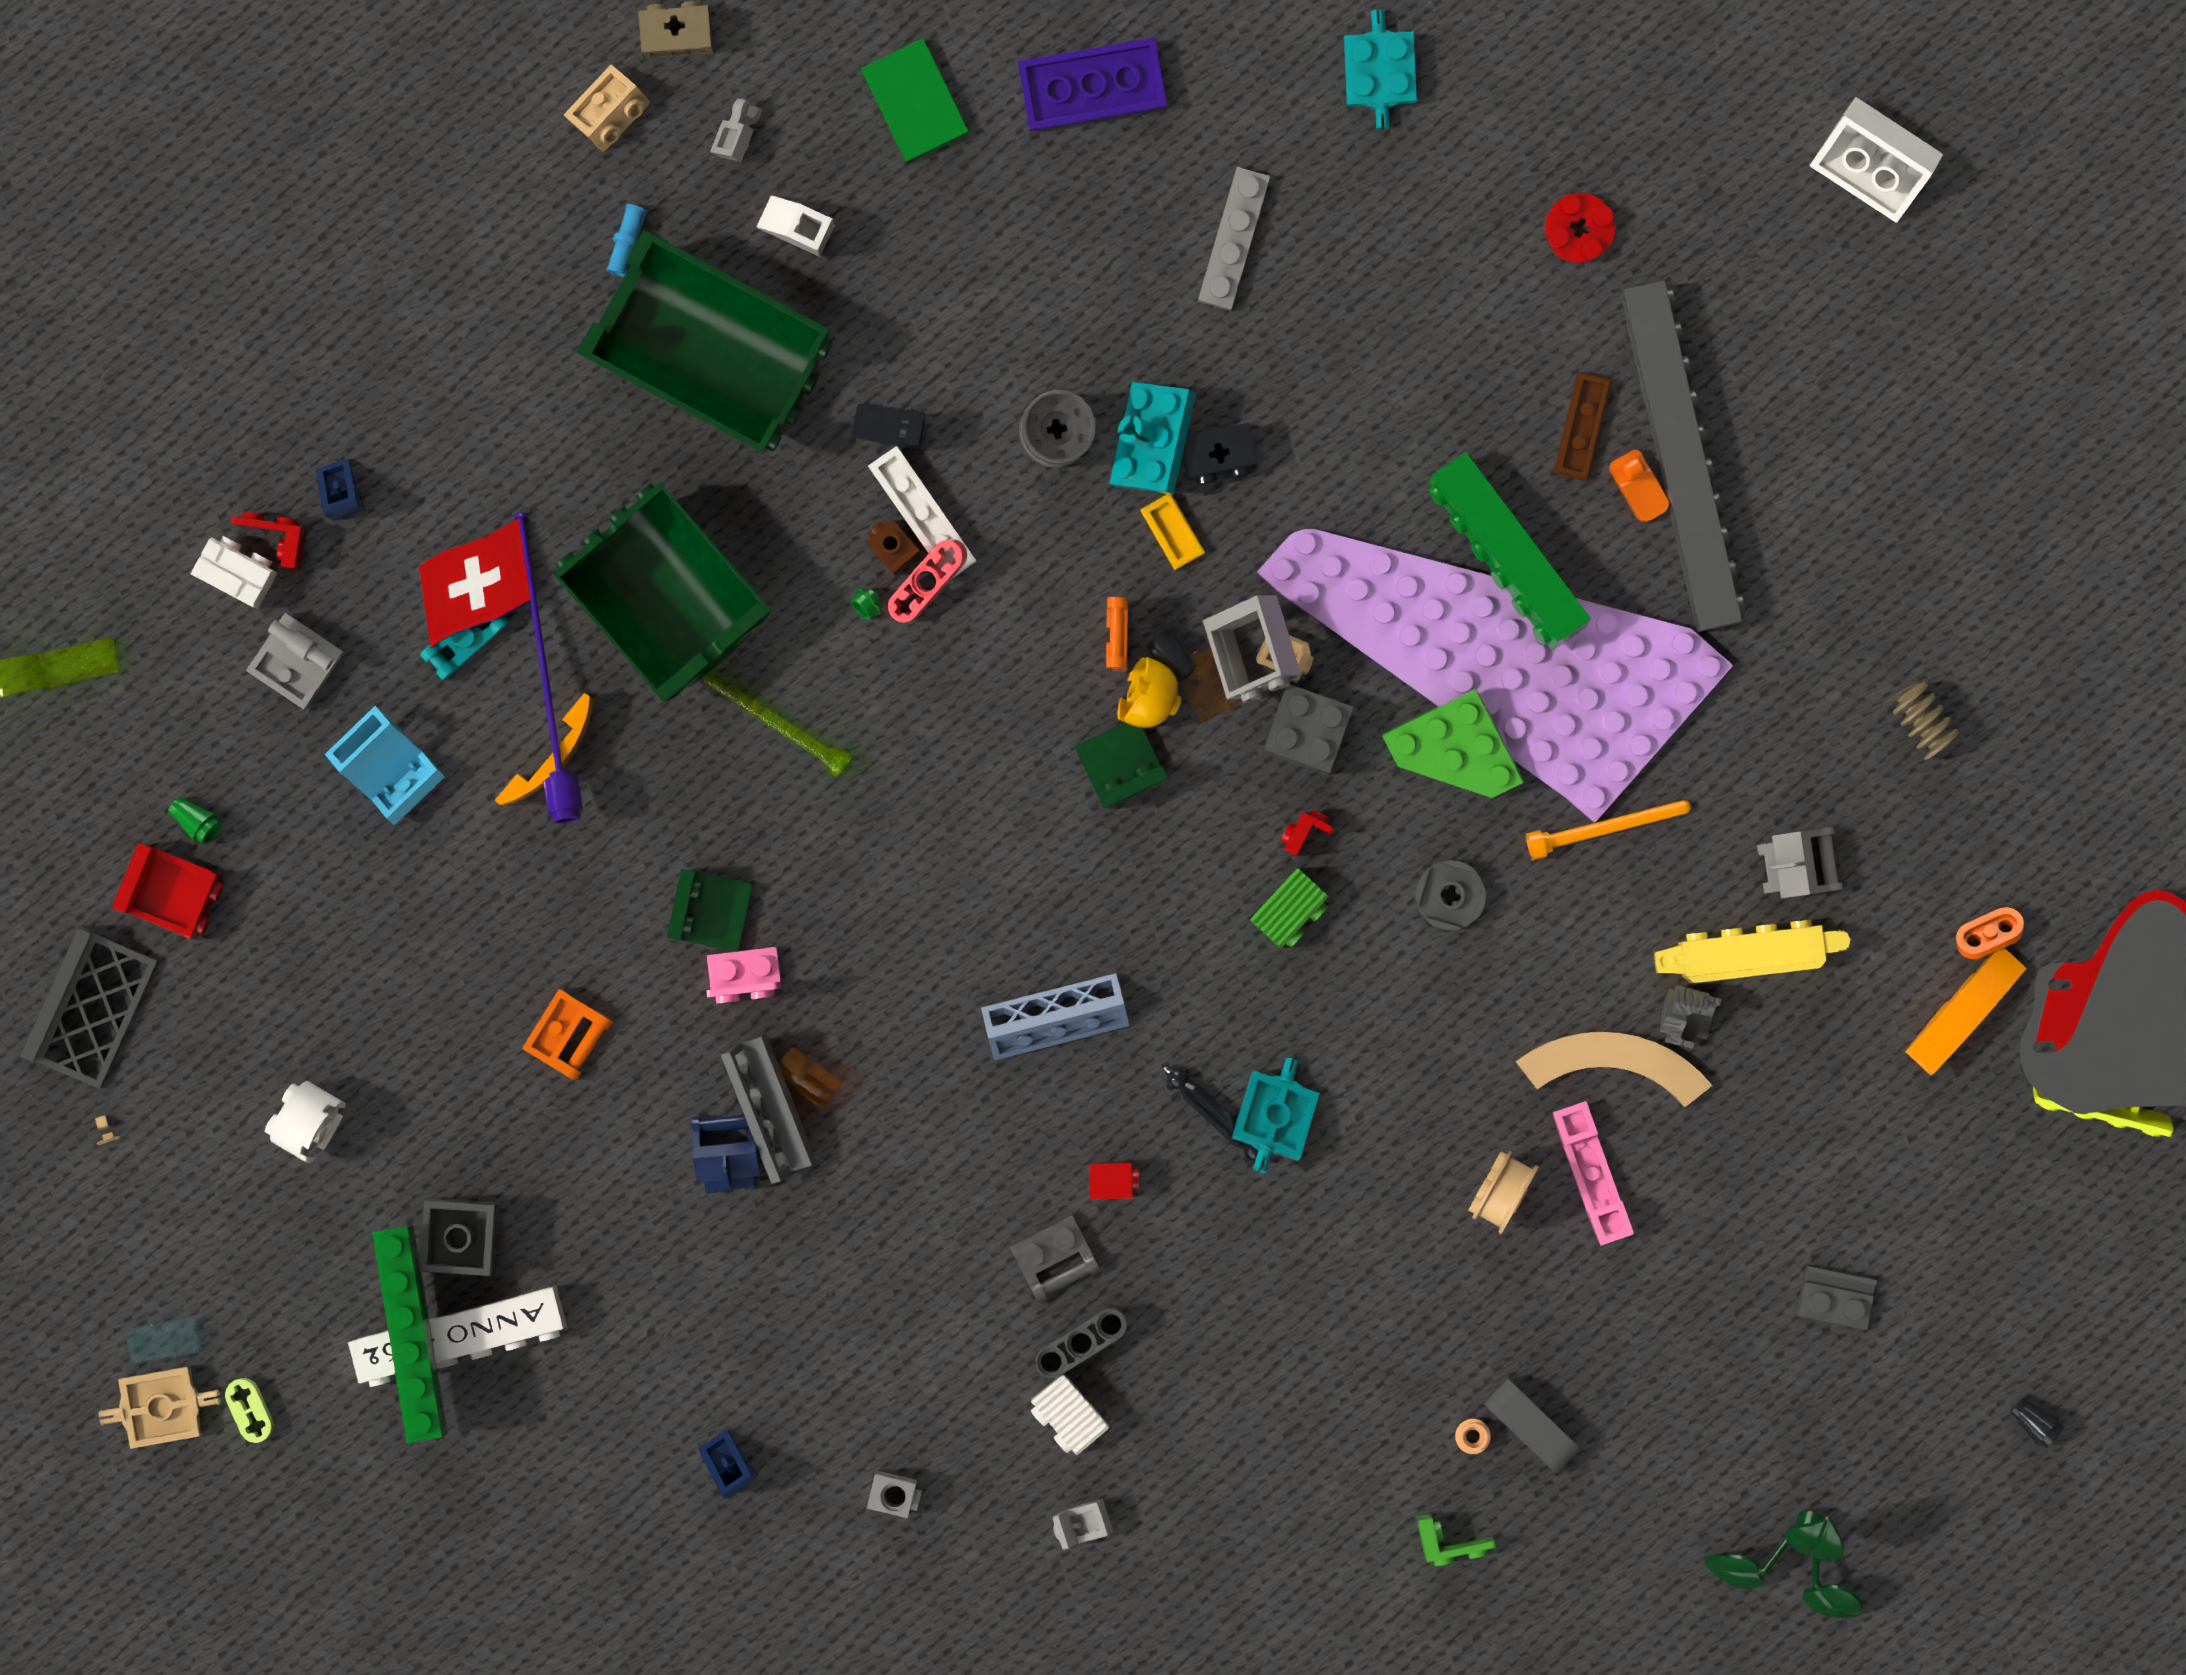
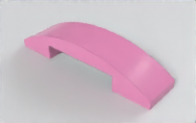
M1585 1101L1553 1112L1568 1162L1600 1246L1633 1235L1632 1226L1609 1170L1587 1102Z

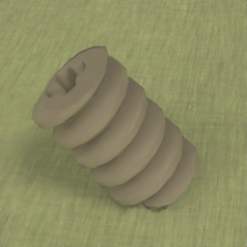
M1925 681L1906 687L1889 698L1886 703L1898 701L1899 704L1893 710L1894 715L1906 713L1905 718L1900 724L1901 726L1913 724L1914 728L1908 736L1909 738L1921 736L1922 739L1916 748L1917 750L1929 748V752L1923 758L1927 760L1952 744L1959 731L1957 728L1946 730L1951 722L1950 717L1938 718L1944 709L1942 705L1930 707L1936 696L1934 693L1922 694L1928 687Z

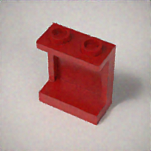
M138 843L112 908L184 935L185 938L190 940H196L198 934L203 936L209 926L211 916L206 914L211 902L217 903L224 888V884L220 883L222 874L147 844Z

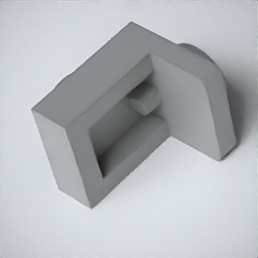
M1103 1499L1067 1508L1053 1516L1054 1534L1060 1541L1063 1550L1072 1548L1082 1542L1108 1536L1114 1532Z

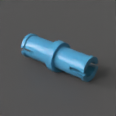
M626 204L619 233H615L613 237L615 246L606 269L607 272L619 277H624L630 267L627 258L640 236L645 217L648 214V211L644 210V208Z

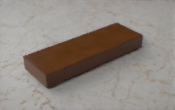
M1580 371L1577 372L1553 474L1585 482L1588 481L1612 379Z

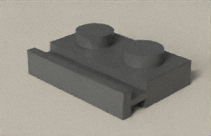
M1806 1266L1797 1316L1867 1330L1877 1280Z

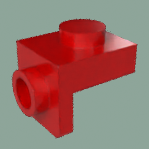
M1311 810L1309 815L1302 812L1296 825L1289 822L1280 841L1286 843L1283 851L1297 856L1312 826L1331 835L1334 827L1328 825L1330 818L1315 810Z

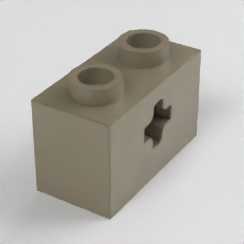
M689 1L681 3V8L667 9L665 4H652L646 7L647 10L638 11L641 53L644 59L714 54L711 12L708 5L702 6V2ZM679 22L681 26L678 32L679 35L673 36L669 29L673 28V23Z

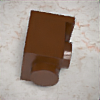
M893 519L888 524L881 520L867 532L871 537L866 541L867 545L894 576L921 554L920 550ZM887 538H895L897 540L895 549L887 550L884 547V542Z

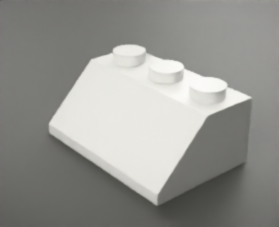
M1855 97L1813 159L1810 167L1897 223L1931 177L1943 154Z

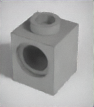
M876 1470L867 1509L908 1518L910 1510L917 1511L922 1490L915 1489L917 1480ZM892 1486L902 1488L905 1492V1500L899 1504L891 1503L886 1497V1490Z

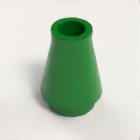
M181 796L175 799L168 809V813L176 819L195 843L200 842L203 845L210 843L221 829L222 824L217 820L216 814L185 800Z

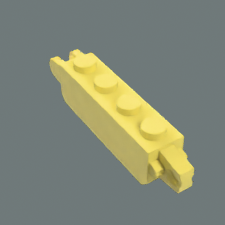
M1812 920L1790 922L1791 929L1777 930V924L1756 926V933L1743 934L1742 928L1721 930L1722 937L1708 939L1707 932L1686 934L1687 941L1678 942L1679 946L1654 952L1655 968L1657 973L1682 974V977L1690 983L1821 968L1825 963V953L1847 950L1846 948H1849L1850 940L1852 939L1848 936V932L1845 933L1840 930L1838 932H1823L1822 925L1812 926Z

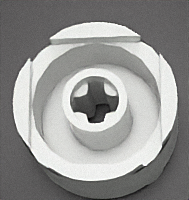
M305 1081L300 1086L293 1083L288 1087L282 1098V1101L285 1103L278 1115L274 1114L268 1121L265 1132L270 1135L272 1143L306 1163H311L317 1158L312 1153L317 1147L322 1150L326 1148L341 1123L343 1115L338 1113V1109L345 1108V1102L311 1082Z

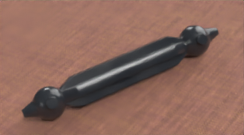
M1166 1065L1163 1070L1167 1075V1089L1170 1091L1180 1089L1184 1100L1232 1145L1244 1149L1245 1157L1243 1159L1245 1162L1255 1161L1258 1154L1257 1149L1250 1144L1232 1139L1237 1120L1200 1085L1188 1081L1187 1073L1189 1071L1187 1068L1174 1069Z

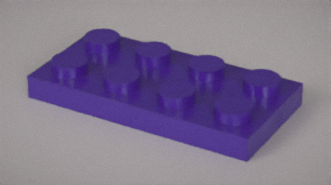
M1155 37L1018 61L1030 132L1167 108Z

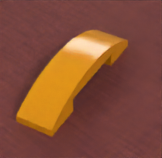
M586 693L580 697L562 719L573 728L559 744L562 768L568 763L580 745L590 721L594 699ZM553 753L529 781L522 775L516 774L494 801L501 806L510 805L541 789L544 786L543 781L550 778L549 773L556 771Z

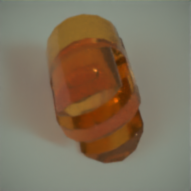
M791 1047L779 1063L786 1084L821 1110L825 1109L828 1104L827 1100H831L835 1095V1090L839 1089L843 1084L840 1079L795 1047Z

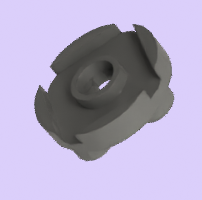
M1448 860L1432 865L1421 875L1415 890V900L1419 913L1429 924L1442 930H1457L1468 926L1480 916L1486 902V890L1478 873L1471 866L1460 861ZM1453 885L1456 887L1455 893L1460 895V900L1453 901L1451 906L1445 904V898L1441 896V891L1448 890L1449 886Z

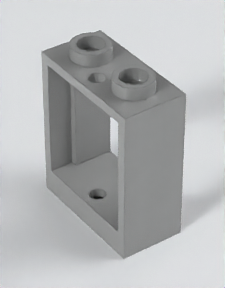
M1256 595L1203 620L1227 699H1241L1242 703L1253 702L1263 697L1261 692L1268 689L1270 691L1283 689L1290 685V679L1301 675L1277 596ZM1260 619L1276 671L1249 683L1233 630Z

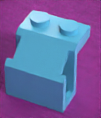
M374 706L325 755L339 773L370 798L382 814L393 825H396L445 776L431 759L402 733L404 731L378 707Z

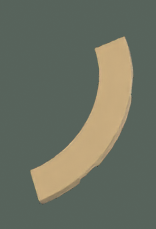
M1589 1032L1562 1037L1529 1051L1515 1061L1536 1089L1563 1074L1593 1067L1619 1068L1641 1074L1664 1087L1683 1107L1689 1105L1713 1086L1699 1070L1672 1050L1656 1042L1622 1033Z

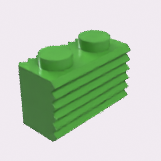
M1297 868L1253 915L1250 921L1279 948H1282L1285 944L1291 948L1305 933L1300 927L1309 918L1315 922L1328 908L1324 901L1329 896Z

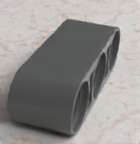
M1116 1307L1104 1308L1044 1345L1036 1355L1038 1372L1047 1378L1058 1377L1121 1338L1127 1329V1320L1124 1313ZM1114 1314L1119 1317L1121 1326L1118 1331L1108 1333L1102 1329L1101 1321L1106 1315ZM1075 1334H1087L1092 1341L1091 1346L1085 1351L1075 1350L1071 1344L1072 1337ZM1045 1353H1057L1061 1357V1365L1055 1370L1046 1369L1041 1362L1042 1356Z
M1508 1378L1483 1403L1556 1474L1581 1449Z

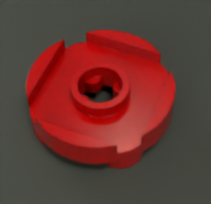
M1576 193L1565 195L1553 205L1545 221L1544 232L1552 251L1560 259L1574 264L1587 263L1600 257L1607 251L1614 238L1615 224L1613 211L1601 199L1591 194ZM1582 219L1586 221L1585 226L1589 228V234L1583 233L1578 238L1574 236L1575 230L1570 228L1571 222L1577 223Z

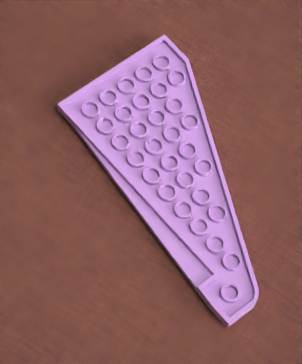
M1303 529L1291 534L1257 571V574L1281 595L1435 705L1440 706L1477 688L1514 761L1564 796L1593 823L1600 818L1733 666L1691 628L1577 599V601L1591 618L1589 624L1584 630L1552 651L1547 644L1542 645L1537 640L1532 630L1534 628L1532 623L1526 616L1523 618L1517 613L1512 605L1513 598L1506 589H1500L1492 579V576L1316 529Z

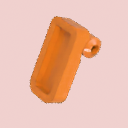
M1632 450L1610 464L1609 471L1639 521L1649 522L1668 509L1669 501L1639 450Z

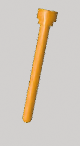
M1686 800L1553 834L1548 832L1542 833L1540 830L1526 833V842L1531 859L1536 860L1547 857V853L1553 852L1555 847L1687 814L1691 810V804Z

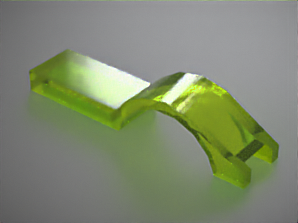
M109 637L49 652L0 660V697L25 691L58 687L121 672L114 639Z

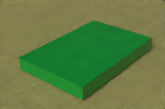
M923 38L861 68L862 74L906 164L969 134Z

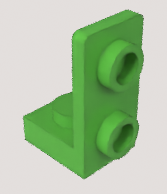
M1430 1514L1416 1517L1425 1559L1427 1562L1434 1561L1435 1566L1454 1563L1455 1556L1468 1554L1470 1559L1484 1557L1490 1554L1489 1549L1496 1548L1493 1537L1439 1548L1438 1543L1444 1542L1440 1521L1433 1522Z

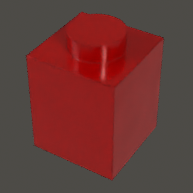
M1131 1162L1089 1163L1090 1200L1133 1198L1132 1190H1139V1169H1132Z

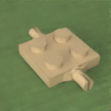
M190 1366L118 1379L121 1393L119 1408L100 1410L99 1418L113 1415V1417L100 1419L102 1426L122 1421L128 1434L130 1449L199 1437L202 1435L199 1419L200 1407L219 1405L221 1403L220 1397L208 1400L206 1398L219 1396L220 1393L218 1389L198 1393L193 1385Z

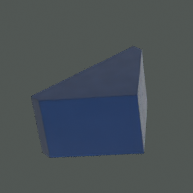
M349 458L316 469L322 511L327 518L334 521L366 510Z
M727 1429L698 1449L724 1499H727L753 1481L758 1475Z

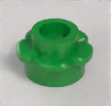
M857 588L855 590L857 594L850 599L853 608L866 620H870L874 615H880L881 609L879 606L882 604L880 597L870 588H867L865 591Z

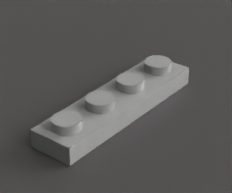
M1240 167L1236 168L1198 302L1229 311L1232 310L1270 176Z

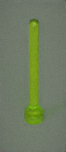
M708 673L705 675L704 682L707 686L822 760L821 764L826 767L825 771L835 778H839L850 762L852 755L842 748L837 750L832 747L829 749L716 674Z

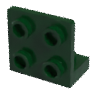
M1126 722L1075 747L1103 809L1109 808L1168 779L1143 728L1132 726Z
M681 869L666 938L734 952L739 951L753 888L752 884Z

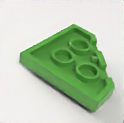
M1477 688L1382 735L1398 767L1490 798L1524 782Z

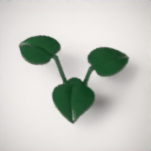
M1812 1511L1799 1512L1795 1526L1787 1529L1785 1539L1762 1567H1759L1754 1559L1741 1555H1717L1704 1557L1703 1559L1706 1566L1722 1581L1737 1588L1752 1589L1763 1584L1764 1579L1762 1575L1768 1573L1790 1544L1796 1551L1802 1554L1813 1555L1814 1588L1805 1589L1803 1592V1599L1811 1609L1819 1614L1833 1618L1846 1619L1862 1614V1602L1854 1592L1838 1585L1822 1586L1819 1580V1559L1835 1561L1839 1560L1844 1553L1842 1538L1830 1516L1823 1518Z

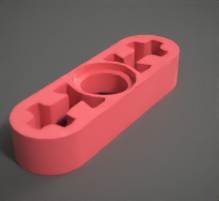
M947 539L939 542L889 599L888 610L893 619L904 623L914 620L921 615L966 563L967 550L962 542L956 539ZM954 548L956 552L953 557L956 562H947L941 569L936 566L946 557V553L943 550ZM923 571L931 572L936 578V585L931 591L925 590L920 585L919 577ZM914 593L921 596L915 598L910 603L909 608L912 612L902 613L900 611L902 603L899 600H906Z

